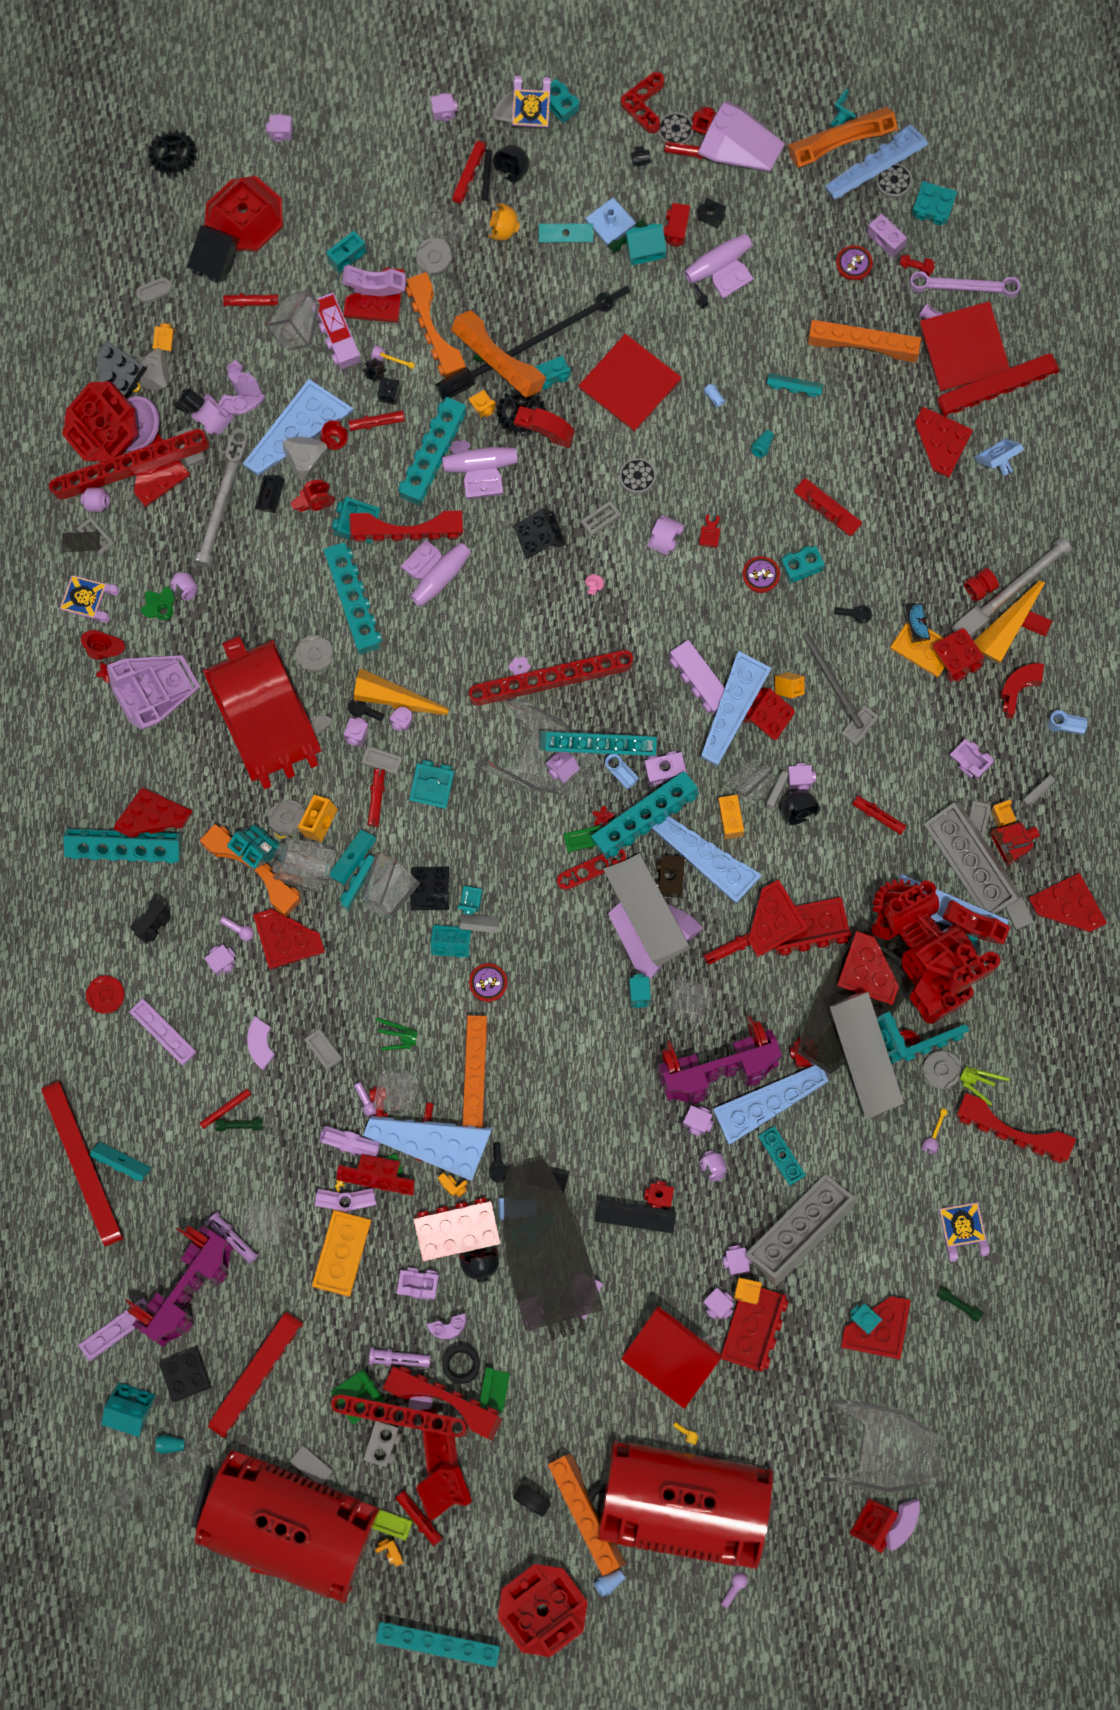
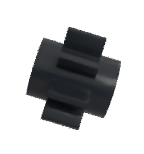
M643 146L635 147V152L631 153L633 166H638L639 170L647 169V164L651 163L649 149L645 150Z
M374 358L372 361L368 360L365 363L367 367L363 371L365 372L366 379L375 382L377 379L381 380L382 377H385L383 373L387 369L383 361Z

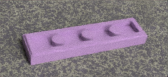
M143 998L129 1011L182 1066L197 1053Z
M145 1298L134 1304L143 1311H147L145 1308L148 1303ZM126 1310L78 1346L90 1362L136 1329L132 1325L138 1319Z

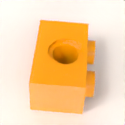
M313 795L297 828L306 838L322 842L338 809L330 799Z
M738 795L719 797L718 807L724 840L743 837L744 827Z

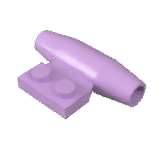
M747 234L740 235L723 242L702 255L684 271L688 282L692 284L712 276L713 286L722 299L753 281V277L746 266L737 261L738 258L752 247L750 238Z
M506 447L465 450L442 457L444 472L466 473L464 478L466 499L503 495L501 475L497 469L518 463L516 448Z
M425 540L401 565V568L412 578L421 580L410 596L412 601L422 607L439 594L460 571L471 551L464 544L459 543L444 556H441L439 549Z

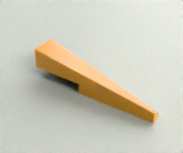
M1038 581L974 640L983 656L1001 664L1045 582Z
M359 669L354 690L355 701L392 705L393 709L406 707L410 711L448 715L449 708L371 672Z

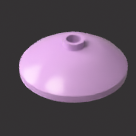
M140 396L127 399L135 408L138 436L126 448L130 452L149 446L159 428L157 408L149 399Z

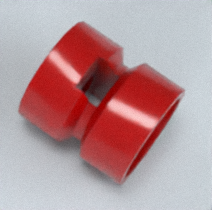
M988 568L982 569L976 574V577H970L963 583L965 590L969 595H972L971 598L975 602L983 599L986 596V592L992 593L999 588L997 578Z

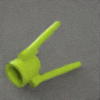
M966 1066L960 1078V1081L964 1082L963 1086L971 1090L980 1099L985 1100L989 1106H992V1102L971 1084L975 1085L977 1080L992 1086L996 1085V1083L979 1075L1009 1081L1010 1079Z

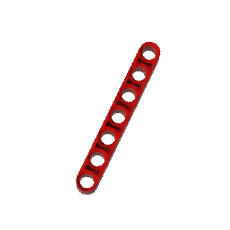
M1049 353L947 392L937 398V403L943 415L947 417L948 414L958 413L968 406L973 407L981 404V401L986 399L987 401L994 399L999 394L1015 391L1017 387L1021 386L1022 388L1032 384L1031 382L1046 379L1048 375H1056L1060 372V368L1053 354Z
M286 1312L281 1317L207 1426L209 1429L222 1438L228 1435L226 1434L230 1427L233 1428L239 1419L238 1416L241 1411H244L250 1403L251 1396L257 1393L262 1385V1380L268 1377L274 1368L273 1364L276 1360L279 1361L285 1352L284 1348L286 1345L292 1342L296 1336L297 1329L302 1327V1321L289 1312Z
M337 1395L331 1401L332 1409L344 1415L457 1438L466 1436L469 1431L467 1422L459 1418L345 1395ZM341 1399H344L346 1401V1406L344 1409L340 1410L338 1408V1402ZM360 1403L365 1404V1411L362 1414L357 1412V1406ZM379 1407H383L385 1410V1414L381 1418H378L376 1415ZM403 1411L404 1419L398 1422L396 1420V1413ZM418 1415H422L424 1418V1422L420 1426H417L415 1423V1418ZM437 1419H442L443 1427L437 1430L434 1423ZM460 1422L463 1425V1430L461 1433L456 1434L454 1426Z

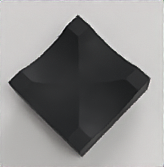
M153 897L149 901L146 913L139 920L133 922L130 929L135 932L134 935L146 944L149 941L153 942L158 936L159 932L157 931L161 925L164 927L169 922L170 912L165 904Z
M197 1349L159 1363L172 1402H177L211 1388Z

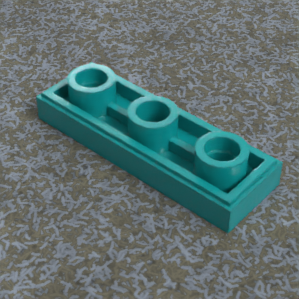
M593 223L539 224V243H593ZM564 231L570 233L568 236H563Z
M769 373L767 384L771 385L770 387L780 390L781 388H786L792 393L806 392L811 397L821 395L824 385Z
M360 829L328 876L338 883L345 885L377 839Z
M368 855L366 859L363 858L361 860L358 874L352 876L348 892L344 891L340 898L343 909L350 910L376 863L375 857Z
M775 1126L758 1136L789 1186L806 1177V1174ZM784 1153L786 1157L781 1159L778 1154Z
M99 1142L90 1154L99 1163H105L113 1167L115 1171L123 1172L136 1181L142 1182L151 1171V1167L102 1142Z

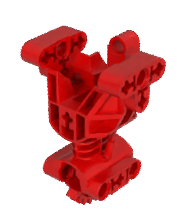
M893 879L891 883L886 882L884 886H881L874 896L875 899L872 904L875 906L872 911L878 912V918L873 923L871 930L875 936L884 940H890L897 935H901L903 941L910 947V950L906 951L902 956V967L915 985L909 998L920 1012L922 1019L928 1024H933L965 1006L974 994L971 985L991 975L1000 965V957L992 951L978 957L972 942L959 926L952 925L943 931L938 928V924L936 925L935 920L931 918L939 910V898L933 882L925 880L918 886V883L911 885L910 880L905 884L903 879H900L898 883Z

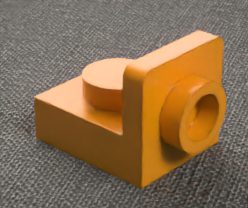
M160 323V326H155L153 349L160 348L172 351L173 336L176 328H171V324Z
M485 390L469 398L470 404L480 418L483 416L488 417L495 412L496 403L490 399Z
M442 1173L438 1177L440 1184L453 1198L455 1196L461 1197L467 1191L468 1183L466 1180L455 1187L457 1183L451 1175L446 1176Z
M389 1539L378 1543L379 1548L375 1549L376 1553L388 1549L389 1552L386 1555L391 1565L395 1563V1566L398 1567L405 1563L394 1540L390 1542Z

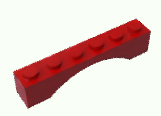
M462 510L443 511L432 520L414 526L388 524L375 518L370 513H350L348 518L350 540L355 542H365L368 539H373L374 542H382L384 539L402 541L404 538H410L411 541H419L422 538L439 540L440 537L456 540L463 534Z
M965 1093L956 1114L959 1122L969 1126L970 1123L978 1126L977 1130L988 1133L990 1131L995 1133V1137L1000 1140H1012L1015 1146L1025 1149V1146L1033 1149L1032 1153L1039 1156L1044 1154L1050 1156V1160L1058 1164L1068 1161L1076 1138L1059 1131L1039 1135L1017 1131L1000 1121L989 1109L985 1100Z
M402 1366L399 1369L392 1367L382 1389L404 1400L413 1397H432L446 1401L461 1413L472 1432L493 1441L503 1420L497 1416L498 1411L489 1407L487 1410L480 1408L481 1404L472 1399L469 1402L462 1399V1394L455 1391L448 1393L443 1385L435 1382L433 1386L427 1383L429 1379L419 1374L417 1377L410 1375V1370Z

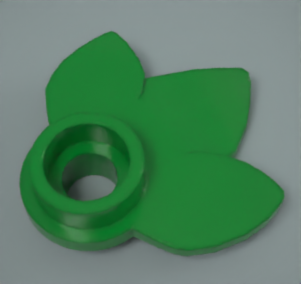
M166 586L160 594L146 591L145 601L147 605L140 608L141 613L147 618L157 617L162 621L170 619L173 615L172 604L174 602V595L171 589ZM167 609V613L161 614V610Z

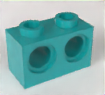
M555 79L550 84L549 109L562 123H565L579 112L580 102L575 95H571L568 92V88L563 82L560 83Z
M353 230L326 251L327 262L340 274L344 271L346 265H352L367 253L366 243Z
M806 546L798 553L786 554L781 560V566L789 584L822 572L825 568L817 546ZM811 557L815 559V562L809 563L806 559ZM795 564L798 568L793 570L789 568V565Z
M644 974L633 975V978H629L631 1008L650 1007L649 976L645 977Z

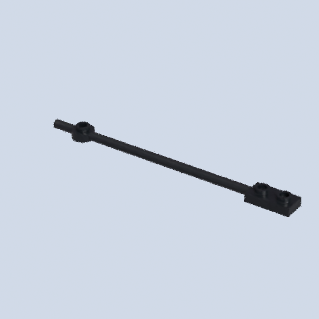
M625 286L613 294L608 292L600 293L593 305L505 353L514 357L599 309L603 312L610 311L615 304V300L630 293L629 287ZM485 363L471 372L465 367L436 383L435 386L441 400L444 402L446 397L452 398L474 386V378L492 369V367Z

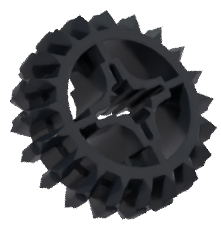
M169 129L168 133L165 134L162 131V136L156 135V140H151L152 146L148 148V157L150 164L154 166V170L159 171L161 175L166 172L168 177H170L171 173L174 174V177H177V172L184 175V169L189 172V166L194 167V161L197 159V149L195 148V142L189 135L186 136L184 131L179 134L177 129L174 133ZM163 147L164 152L162 153V156L159 158V152ZM186 148V154L183 158H181V153L183 152V149Z
M513 389L511 390V395L505 392V398H500L501 404L497 405L498 411L496 416L499 417L498 423L502 424V429L507 428L508 434L514 431L515 437L518 435V432H521V436L524 437L526 431L531 436L532 431L530 429L514 425L519 406L529 409L532 407L536 409L537 407L546 410L544 401H540V395L535 396L533 394L525 397L519 391L515 392ZM511 405L514 411L511 413V416L508 417L506 411L507 408Z

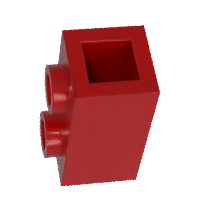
M672 203V208L667 211L666 220H669V224L664 227V236L666 237V243H669L671 246H684L690 205Z

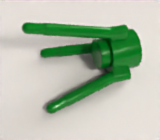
M376 1017L375 1020L403 1030L401 1033L378 1029L379 1033L401 1037V1042L404 1043L381 1047L382 1051L411 1049V1046H416L418 1031Z

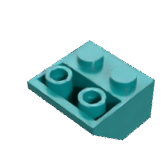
M652 223L647 225V227H634L626 231V250L631 266L666 258L662 223Z
M118 1382L104 1407L101 1425L140 1437L156 1394Z

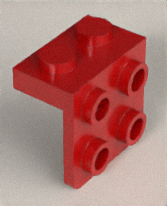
M964 628L959 629L933 645L934 651L948 670L947 678L950 683L955 680L959 682L969 672L975 673L982 668L984 656Z
M761 688L743 722L754 723L771 739L777 740L793 717L795 710L771 688Z
M442 1464L416 1486L429 1520L436 1519L453 1504L467 1506L472 1502L469 1489L465 1484L459 1466Z

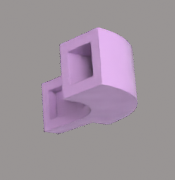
M350 265L344 267L343 284L353 287L354 292L372 296H387L405 291V273L394 269L384 272H368Z

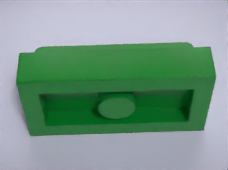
M486 1368L480 1408L487 1410L489 1407L500 1413L503 1412L510 1377L509 1373Z

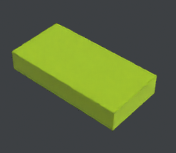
M380 1510L374 1530L406 1541L413 1521Z

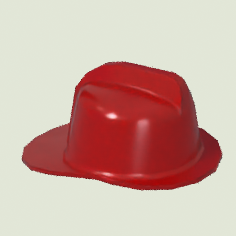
M97 630L85 632L80 639L86 654L95 660L120 655L125 649V644L121 639Z

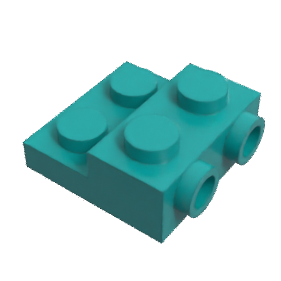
M922 181L912 215L918 220L927 219L936 225H947L957 191Z
M345 497L336 506V512L339 513L337 519L334 518L331 529H334L333 535L350 540L348 519L350 513H370L378 519L381 508ZM368 539L364 543L371 544L373 539Z
M423 760L422 763L418 762L409 801L447 809L456 770H452V766L447 764H441V767L434 766V762L430 760Z

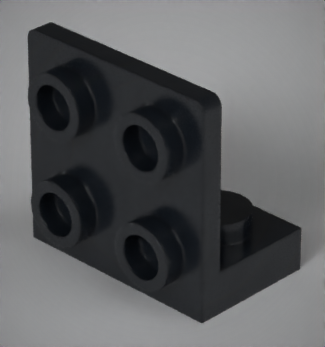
M541 509L513 526L525 558H531L549 546L562 547L566 545L554 511Z
M449 867L411 868V910H449Z

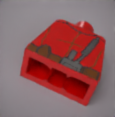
M1020 822L994 829L990 836L1005 865L1009 866L1033 849L1034 844L1032 840L1040 837V834L1035 826L1026 830L1023 823Z

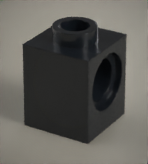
M706 198L704 204L701 203L697 210V214H699L698 220L718 229L726 214V206ZM710 211H711V212H714L715 214L709 215V214H707V212H710Z
M382 377L377 392L378 401L397 405L401 390L400 381Z

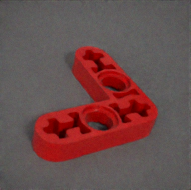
M660 72L651 73L621 97L622 108L648 133H656L661 127L659 117L644 104L645 101L664 87V75ZM641 89H646L648 91L646 94L643 95L638 93V91ZM626 100H628V101H632V103H633V106H632V104H631V103H629V102H628V103H626ZM639 110H644L645 114L642 116L636 115V112Z

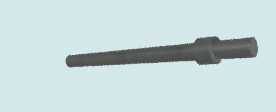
M808 632L802 635L804 641L845 707V713L848 718L852 719L857 729H861L864 724L857 714L858 710L850 703Z

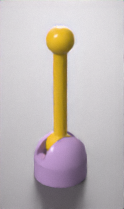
M375 345L373 349L372 360L377 358V360L382 361L386 358L406 365L409 369L415 367L414 362H406L386 355L385 350L380 346Z
M942 1108L940 1110L941 1115L932 1138H928L923 1142L922 1150L927 1152V1149H930L929 1153H937L939 1144L936 1136L944 1116L948 1113L947 1109Z

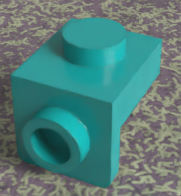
M463 886L461 903L458 905V909H462V913L474 915V912H480L483 889Z
M865 1303L861 1307L857 1305L850 1312L852 1315L850 1321L856 1323L867 1335L882 1320Z

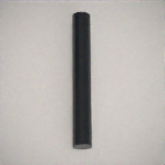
M490 149L485 150L481 201H488L492 160V150Z
M205 1467L192 1523L194 1528L198 1526L206 1503L214 1469L211 1467Z

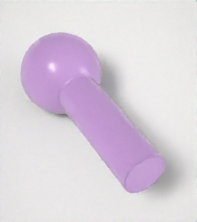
M225 916L221 918L220 923L237 932L241 940L249 941L253 938L254 931L251 927H242Z
M362 1083L355 1084L354 1087L364 1104V1114L368 1117L376 1115L375 1103L369 1099Z
M739 1572L732 1577L733 1585L721 1603L724 1608L728 1609L739 1589L747 1586L748 1578L744 1573Z

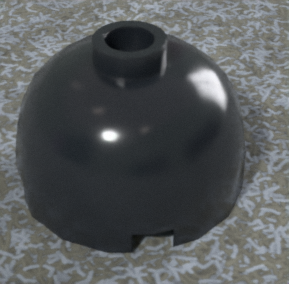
M517 145L504 146L493 156L496 171L501 170L505 173L507 177L504 178L509 182L516 183L529 170L530 162L528 155Z
M793 790L789 792L781 805V813L785 823L789 822L792 826L808 821L804 818L813 813L814 816L818 815L821 809L815 796L808 791Z
M486 1248L464 1252V1257L460 1254L459 1260L463 1273L471 1279H476L477 1282L487 1281L488 1277L492 1276L499 1266L497 1249L492 1248V1252H485L487 1251Z

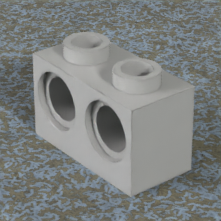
M375 1421L363 1460L388 1468L389 1464L393 1465L396 1453H393L395 1445H399L402 1436L399 1433L400 1429ZM385 1430L392 1432V1438L389 1441H383L381 1438V1434ZM380 1449L386 1452V1457L382 1461H378L375 1458V1453Z

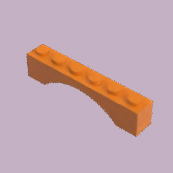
M885 107L787 146L792 162L796 166L802 167L815 162L825 153L841 145L863 138L881 136L897 130L898 126L894 112Z
M427 272L406 279L407 286L405 291L407 296L413 299L411 305L414 313L418 312L420 318H417L420 328H425V340L427 344L432 345V357L439 362L437 366L439 374L447 378L465 368L466 365L460 351L445 342L432 324L430 307L434 290Z
M472 310L456 316L451 331L523 396L529 397L541 391L546 377L534 366L516 360L498 348L488 336L484 327V321Z
M812 320L808 345L825 348H864L886 354L897 360L917 363L921 337Z
M214 824L199 840L201 845L215 857L235 859L249 866L241 859L243 856L238 857L227 847L232 838L229 836L230 832L222 825L219 828ZM265 863L254 871L265 883L271 905L283 916L287 917L301 902L300 893L294 887L289 888L285 885L286 881L279 874L275 876L271 873V867Z
M467 1015L463 1107L464 1127L469 1125L475 1126V1128H483L487 1016Z
M572 1454L565 1455L548 1464L602 1576L626 1565L615 1543L598 1540L600 1520L589 1500L581 1472Z

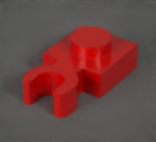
M709 514L706 515L705 523L707 526H702L699 546L718 548L720 528L715 527L719 525V516L716 517V521L711 522Z

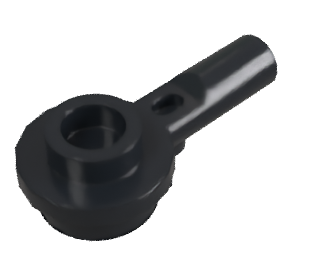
M860 605L854 609L835 607L834 614L854 617L855 621L860 624L869 622L872 617L871 609L865 605Z
M353 699L348 704V711L352 716L360 717L365 714L379 721L384 719V714L367 708L366 703L363 701H355Z
M494 1143V1163L489 1169V1176L492 1181L500 1183L507 1179L508 1169L502 1163L501 1144Z

